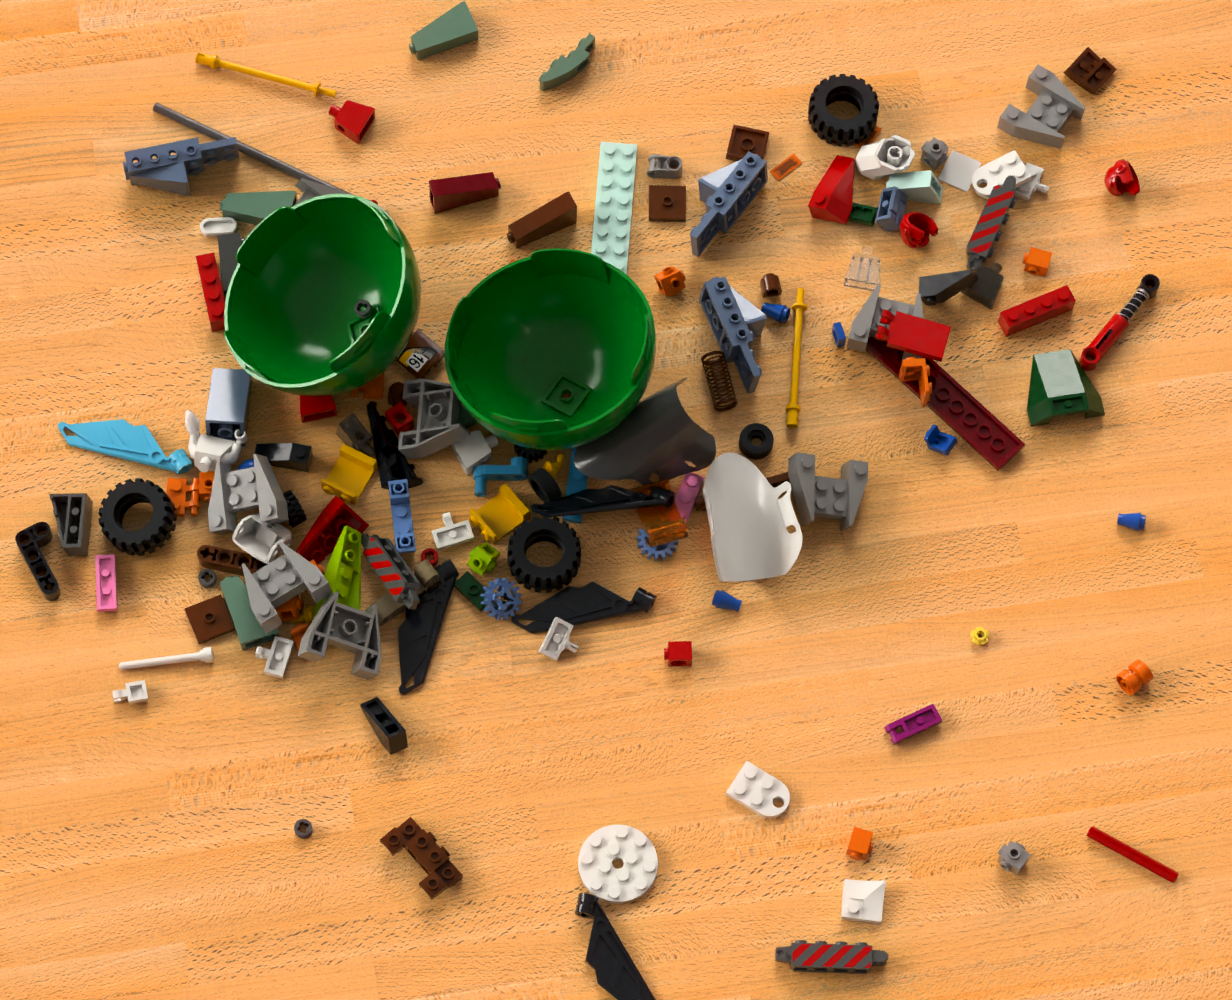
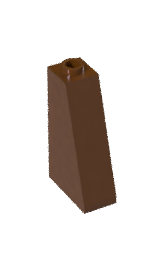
M568 191L508 225L507 238L509 242L513 243L517 249L576 224L577 205L570 192Z

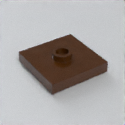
M733 125L726 159L739 161L748 151L758 154L763 159L769 132Z
M649 185V221L686 222V186Z
M221 595L185 608L198 644L235 631Z

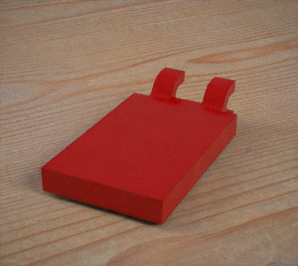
M883 309L879 323L888 324L889 329L879 325L875 339L888 341L887 347L939 362L942 361L951 326L896 311V315H893L890 311Z

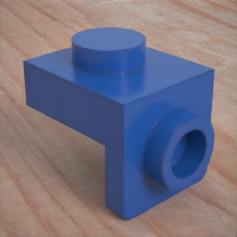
M934 424L924 437L930 450L947 456L957 443L956 437L940 432L938 426Z

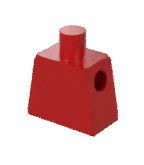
M347 100L342 108L332 105L329 115L335 117L336 130L359 144L375 119V108Z
M300 395L301 422L305 423L337 416L336 405L332 396L311 397Z

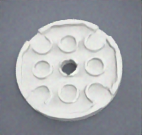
M609 825L596 830L583 843L579 853L578 871L583 885L592 895L604 902L623 904L640 898L651 888L657 875L658 858L652 842L641 831L627 825ZM621 859L624 865L622 868L617 869L613 867L612 862Z

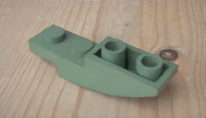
M589 33L586 38L580 40L576 50H572L567 58L561 55L558 60L555 59L547 72H543L539 78L540 90L545 91L557 87L579 74L590 63V52L595 47V37Z

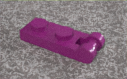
M931 704L886 725L884 729L890 734L892 744L897 745L905 739L942 723V719L934 704ZM899 727H901V729H902V731H903V732L900 733V734H898V732H897V730H896V729L899 728Z

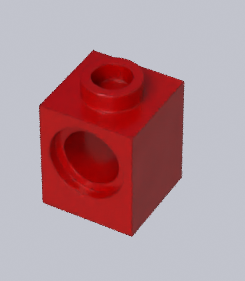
M401 402L385 411L386 420L398 437L400 432H407L413 429L414 419ZM400 418L405 420L402 423L397 422V420Z
M692 641L668 642V647L664 648V660H668V667L692 666Z

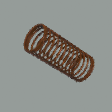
M712 351L706 353L701 358L716 411H727L738 404L735 398L734 387H732L730 372H728L726 357L722 351ZM722 354V356H714L704 361V359L710 355ZM730 401H734V402L731 403V404L722 405V406L719 405V404H721V403H727V402H730Z

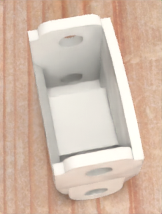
M260 513L249 515L240 521L233 533L232 540L251 556L269 564L282 554L278 542L281 541L288 547L291 545L292 533L279 523L268 524L261 522Z

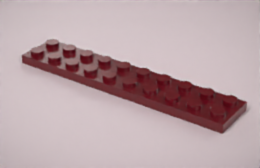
M870 336L867 341L866 350L899 380L904 351L887 347L888 341L878 340ZM922 357L925 358L926 365L930 367L928 382L932 383V394H930V401H927L926 405L999 471L1024 448L1025 443L934 360ZM918 380L901 381L920 399Z

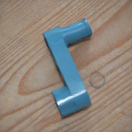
M519 456L511 458V465L475 466L473 468V479L475 480L474 495L477 497H485L487 495V480H526L528 478V459Z

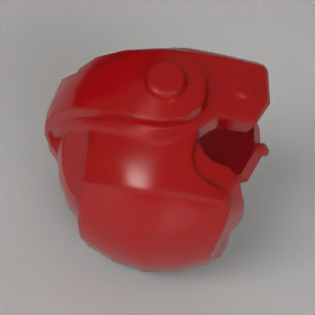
M1125 159L1118 160L1106 172L1104 183L1112 195L1120 196L1126 192H1129L1130 195H1136L1140 192L1138 177L1129 161Z
M908 213L900 221L901 238L912 249L925 247L930 240V234L931 236L938 235V227L934 220L923 213Z

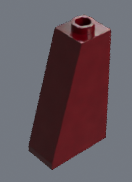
M493 172L430 180L429 198L436 214L497 197L498 189L501 188L499 179L494 177Z

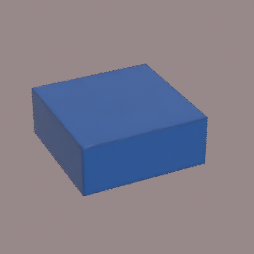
M841 322L834 323L832 327L834 340L837 348L845 346L846 336Z

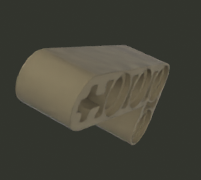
M428 560L422 561L415 567L414 575L420 582V589L417 593L420 598L440 584V575ZM387 593L371 605H377L379 626L388 623L402 613L406 606L404 603L394 601L390 593Z

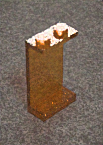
M664 479L632 488L631 490L649 495L655 486L670 490L669 480ZM675 501L670 508L657 506L636 509L651 547L688 537L685 519L681 518Z

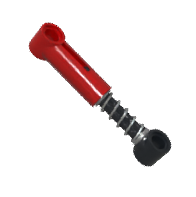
M1153 274L1145 275L1133 297L1129 299V303L1125 304V308H1122L1119 314H1114L1089 346L1083 349L1079 359V364L1083 370L1092 371L1097 367L1100 360L1129 326L1128 321L1130 322V318L1135 316L1134 313L1139 311L1140 306H1143V302L1156 295L1160 285L1157 276ZM1086 357H1091L1093 361L1087 360Z

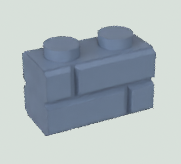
M895 186L882 189L875 222L888 232L900 229V221L904 216L908 196Z

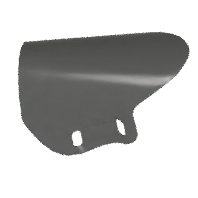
M688 377L640 400L628 417L608 434L588 444L578 446L574 455V464L577 470L595 479H634L647 489L652 490L655 486L662 487L667 481L675 477L708 467L715 459V439L713 435L702 429L688 416L677 395L676 387L682 384ZM684 461H690L696 467L689 466ZM652 473L659 476V481L656 484L649 479Z

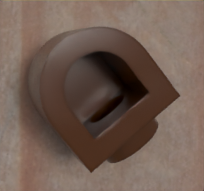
M773 273L763 276L760 281L763 298L781 295L782 289L779 276Z
M395 382L389 387L388 405L395 406L401 402L404 406H407V402L403 399V383Z

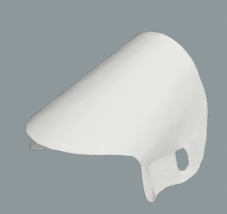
M730 452L718 456L712 462L707 472L703 489L718 578L720 581L738 582L785 575L797 560L803 541L800 524L791 503V484L786 481L776 488L771 486L765 476L750 460ZM787 491L782 498L778 499L783 492ZM793 525L796 528V532L789 533L786 528Z

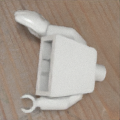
M187 410L185 413V426L190 434L188 450L191 458L194 459V465L201 472L215 471L217 462L233 464L237 461L242 449L241 444L245 443L248 439L245 431L241 437L240 430L237 429L235 431L236 443L232 440L200 434L199 419L190 410Z

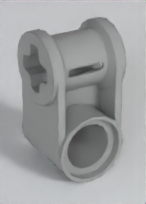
M658 154L648 157L650 164L647 176L651 178L678 179L682 175V160L679 157Z

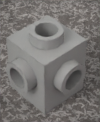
M934 137L930 142L927 141L922 146L921 160L936 170L940 164H944L947 160L949 147L943 141Z
M1011 841L1008 846L1004 844L999 850L998 862L1004 870L1018 875L1031 854L1026 852L1024 846L1020 843Z

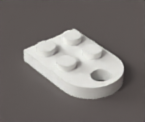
M1013 150L978 168L973 174L972 184L977 195L988 199L993 187L996 185L1002 186L1008 175L1016 178L1014 189L1032 181V176L1016 151ZM980 183L987 184V186L984 188L978 187Z
M748 761L745 762L726 792L728 797L764 818H776L782 815L787 810L790 801V794L784 783ZM781 799L784 805L781 808H777L773 805V801Z

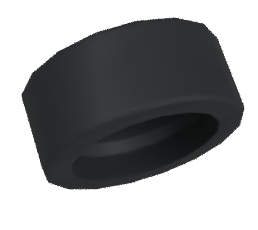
M540 467L528 476L529 484L544 503L559 499L562 496L557 482L544 468Z

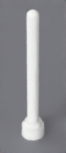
M205 647L197 653L121 662L119 669L126 670L196 660L212 663L213 651L212 647Z

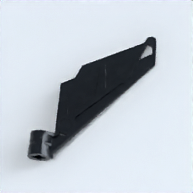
M610 485L602 489H585L544 504L531 505V512L546 517H558L657 506L670 508L674 502L675 493L655 486L650 494L646 495Z
M450 559L434 568L440 575L441 585L421 596L416 609H409L405 606L406 619L398 629L402 683L399 687V692L402 695L420 686L425 681L456 577L459 576L456 567ZM414 674V684L409 688L404 687Z
M591 582L582 588L568 586L525 613L515 615L511 618L513 624L533 634L548 631L555 617L571 625H578L639 612L647 613L655 603L657 596L639 587L631 601H628L595 582ZM519 619L530 620L534 622L525 626L519 623Z
M580 893L575 914L580 917L594 919L585 962L595 970L597 983L617 1000H656L600 906L599 898L592 894Z

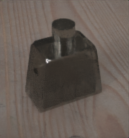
M996 262L990 268L980 265L974 272L979 277V281L964 289L961 293L992 310L1004 277L999 274L1002 266Z
M354 413L338 424L336 435L347 446L370 457L376 452L370 445L372 441L371 434Z

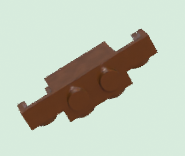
M410 817L398 828L394 827L383 836L380 842L390 851L392 856L403 848L406 849L428 874L419 883V886L433 900L443 891L458 883L463 878V875L449 860V852L443 846L440 848L436 844L437 840L431 832L427 833L424 829L422 830Z

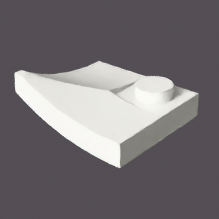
M845 879L843 881L841 919L880 925L882 922L886 881Z

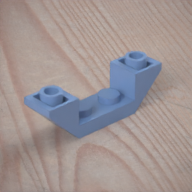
M407 479L388 481L396 549L399 553L416 552Z

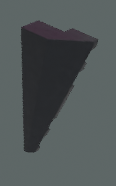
M370 401L366 406L381 488L389 490L388 481L407 479L408 488L421 485L423 479L416 476L414 472L415 466L409 464L406 457L398 450L399 440L394 431L387 428L385 416H380L376 409L377 403Z

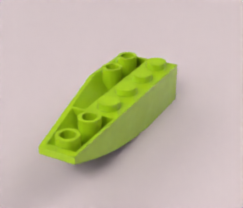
M344 526L327 565L324 577L328 581L332 592H339L337 603L360 610L361 532L349 526ZM326 598L316 603L313 619Z

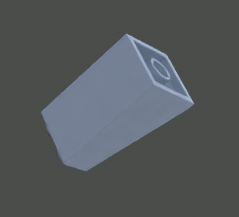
M213 368L205 418L206 435L232 440L236 443L237 440L234 433L237 429L241 432L240 437L243 436L244 431L247 434L252 379L251 375L244 369ZM245 442V443H242L241 446H242V447H245V446H246V442Z

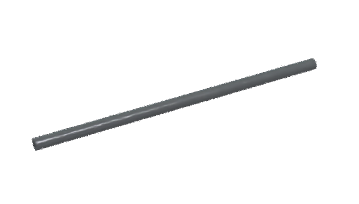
M157 102L153 107V111L216 141L231 138ZM237 140L238 151L299 180L304 178L344 191Z

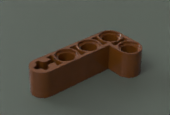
M203 545L197 551L198 560L202 567L244 576L243 568L240 567V564L243 562L249 563L247 568L251 574L260 567L267 565L250 554L215 546ZM224 558L230 559L228 563L221 562Z

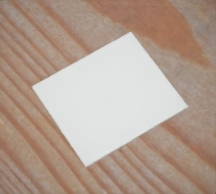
M952 150L938 180L968 192L972 184L973 174L982 162Z

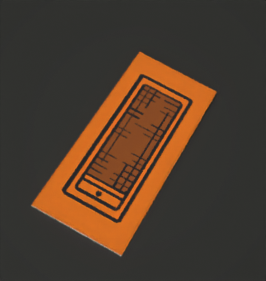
M875 125L873 132H870V136L867 139L863 137L861 143L856 144L855 142L853 145L860 149L861 146L872 143L882 129Z
M793 153L769 172L779 181L802 164V162Z

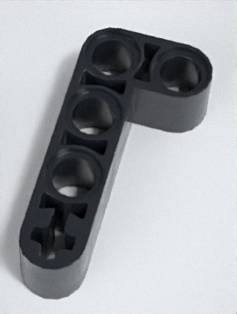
M38 522L18 532L15 540L43 596L48 601H54L59 598L61 591L56 578L39 549L50 543L53 535L48 523ZM41 531H47L43 536L38 535ZM23 540H30L27 544H21ZM33 555H37V556H38L37 559H35V560H30V557H31V556H33ZM41 571L47 572L44 576H38ZM49 583L53 591H50L46 584Z

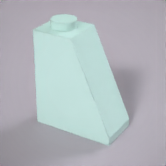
M932 170L889 174L886 188L898 187L901 192L908 196V201L941 204L943 187Z

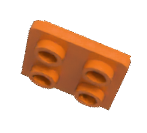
M908 357L902 360L899 381L918 380L921 406L926 407L927 401H930V394H932V383L928 382L930 367L926 365L925 358L916 359L915 357Z

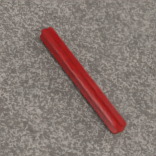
M1094 826L1089 829L1087 833L1089 838L1172 883L1176 881L1178 872Z

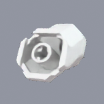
M894 135L889 139L884 138L881 141L861 146L855 162L857 170L861 175L873 180H881L889 176V174L909 169L915 153L914 150L912 151L909 140Z

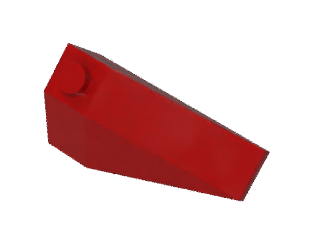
M840 155L835 157L814 190L808 207L812 218L847 225L853 210L854 158Z
M335 496L322 510L296 550V553L308 561L314 559L316 564H318L333 552L344 526H349L362 534L369 524L340 498Z

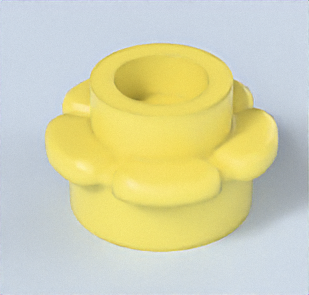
M976 627L975 630L971 631L970 637L974 644L980 646L989 641L990 634L983 627Z

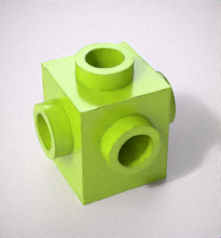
M484 542L470 552V559L467 565L481 576L487 572L491 573L496 568V561L501 553L488 542Z

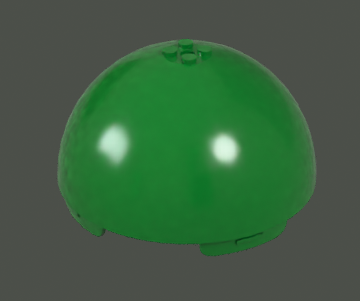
M327 194L305 200L293 207H280L264 218L252 230L236 253L238 264L232 275L225 300L224 337L239 365L255 379L274 389L294 395L311 397L331 396L354 390L374 380L388 369L402 353L412 336L417 323L421 302V280L418 264L412 247L398 224L380 206L368 199L351 194ZM367 300L373 309L371 316L366 319L359 318L354 310L356 302ZM364 306L360 308L363 312L366 311Z
M542 249L534 251L530 257L517 260L496 270L477 284L466 297L461 298L452 314L446 335L444 350L445 367L448 379L459 401L469 414L485 429L507 442L536 450H564L588 444L608 434L622 423L637 406L648 386L654 368L656 332L652 311L645 295L637 284L620 269L591 253L572 249ZM564 394H572L568 399L562 398Z

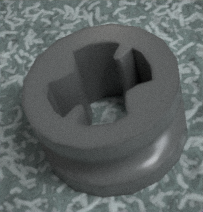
M359 300L354 306L355 313L362 319L370 317L373 312L372 306L367 300ZM364 306L366 311L363 312L360 308Z
M204 569L199 573L198 578L202 587L212 588L216 584L217 579L213 570ZM209 575L213 579H210V582H206L203 578Z
M300 819L294 825L297 837L306 839L311 836L313 832L312 824L307 819ZM301 825L308 826L305 833H302V830L300 832L298 830L301 829Z

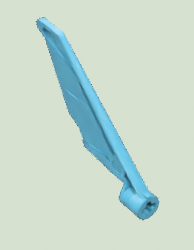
M124 419L69 425L65 422H60L58 424V428L69 446L172 471L177 475L187 473L194 465L184 449H178L166 458L146 425L133 426ZM65 428L69 429L77 436H66L64 432Z

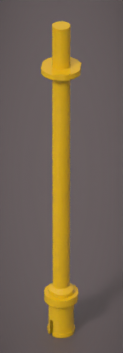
M199 51L195 58V63L210 66L211 69L221 67L314 92V97H318L319 94L336 97L337 91L321 87L320 81L314 85L221 60L218 55L214 54L212 56Z
M803 288L797 289L796 303H793L791 309L796 312L790 403L786 406V427L790 429L798 428V413L801 411V407L797 404L802 318L803 312L808 309V306L803 303Z

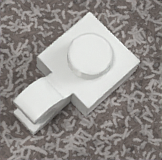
M145 680L125 683L126 689L112 691L114 703L122 702L128 699L129 704L148 701Z

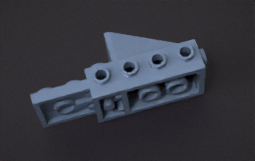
M197 137L124 152L126 162H123L126 180H130L132 186L143 185L190 196L187 175H198L203 172V164L214 165L218 161H233L238 158L236 137L199 144Z
M748 151L741 160L703 176L698 180L700 200L705 202L706 213L702 216L699 225L695 226L690 232L693 255L699 257L719 231L726 234L767 183V161L763 160L761 156Z
M714 277L704 282L699 302L720 350L724 352L726 363L734 362L747 393L755 392L762 371L754 360V352L751 346L754 337L761 336L767 317L728 284L726 277Z

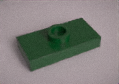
M853 203V210L848 221L873 227L878 208Z
M467 571L455 582L454 587L481 612L486 605L480 603L484 601L480 594H485L486 591L483 589L484 586Z

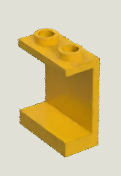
M342 444L339 449L340 457L328 477L321 479V487L325 493L329 495L334 494L343 502L355 505L377 469V460Z
M505 483L499 487V494L478 510L475 511L473 508L469 510V521L474 527L478 526L482 531L481 535L486 541L490 540L494 545L521 525L523 521L529 519V510Z

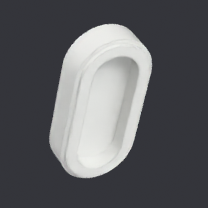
M231 217L206 218L200 224L202 235L208 238L218 237L217 235L233 234L238 230L236 220Z

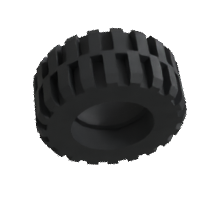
M840 74L838 77L832 75L829 76V80L825 78L820 81V85H816L813 93H811L808 108V121L812 125L811 129L813 132H818L817 136L821 140L823 138L826 139V143H836V146L841 147L842 144H846V146H852L854 142L859 144L862 142L863 137L867 139L870 136V132H873L879 112L878 96L875 91L872 92L873 87L870 84L866 85L865 80L862 78L856 79L854 75H850V77L845 76V74ZM836 101H847L855 105L860 114L855 118L843 120L831 115L826 107Z
M136 478L135 482L131 479L125 480V484L118 483L115 485L116 489L113 491L110 489L107 492V499L103 498L101 502L103 508H99V515L101 516L99 518V525L102 527L103 534L112 545L128 555H135L137 553L138 556L145 555L147 551L151 554L155 552L156 547L162 548L164 546L163 542L165 540L169 541L171 538L170 531H174L176 527L173 521L177 520V514L174 512L175 506L163 489L152 481H144L142 478ZM138 503H149L153 506V516L147 526L133 532L123 529L122 520L130 507Z
M542 515V519H538L535 516L531 518L530 522L527 520L523 521L521 528L516 527L513 535L510 536L507 550L508 566H510L512 576H516V581L519 584L524 583V588L530 590L532 587L535 588V592L541 593V590H546V593H550L554 588L557 591L563 589L564 583L568 585L572 582V577H576L581 563L579 537H576V531L573 528L569 529L567 522L563 521L560 523L557 517L548 519V517ZM547 541L557 545L562 550L563 556L553 566L539 567L527 559L526 551L537 542Z

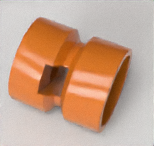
M1139 659L1128 666V670L1124 669L1116 675L1117 683L1130 696L1139 691L1141 685L1145 686L1153 679V674L1149 667Z

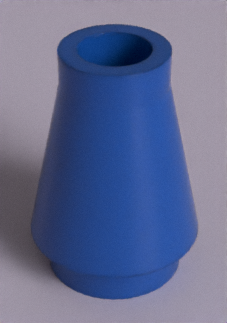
M764 302L761 309L764 314L779 323H786L790 315V308H787L786 305Z
M1119 513L1117 525H1122L1136 531L1144 530L1146 515L1141 513Z
M716 590L712 600V605H715V608L737 612L742 603L741 600L736 599L723 590Z

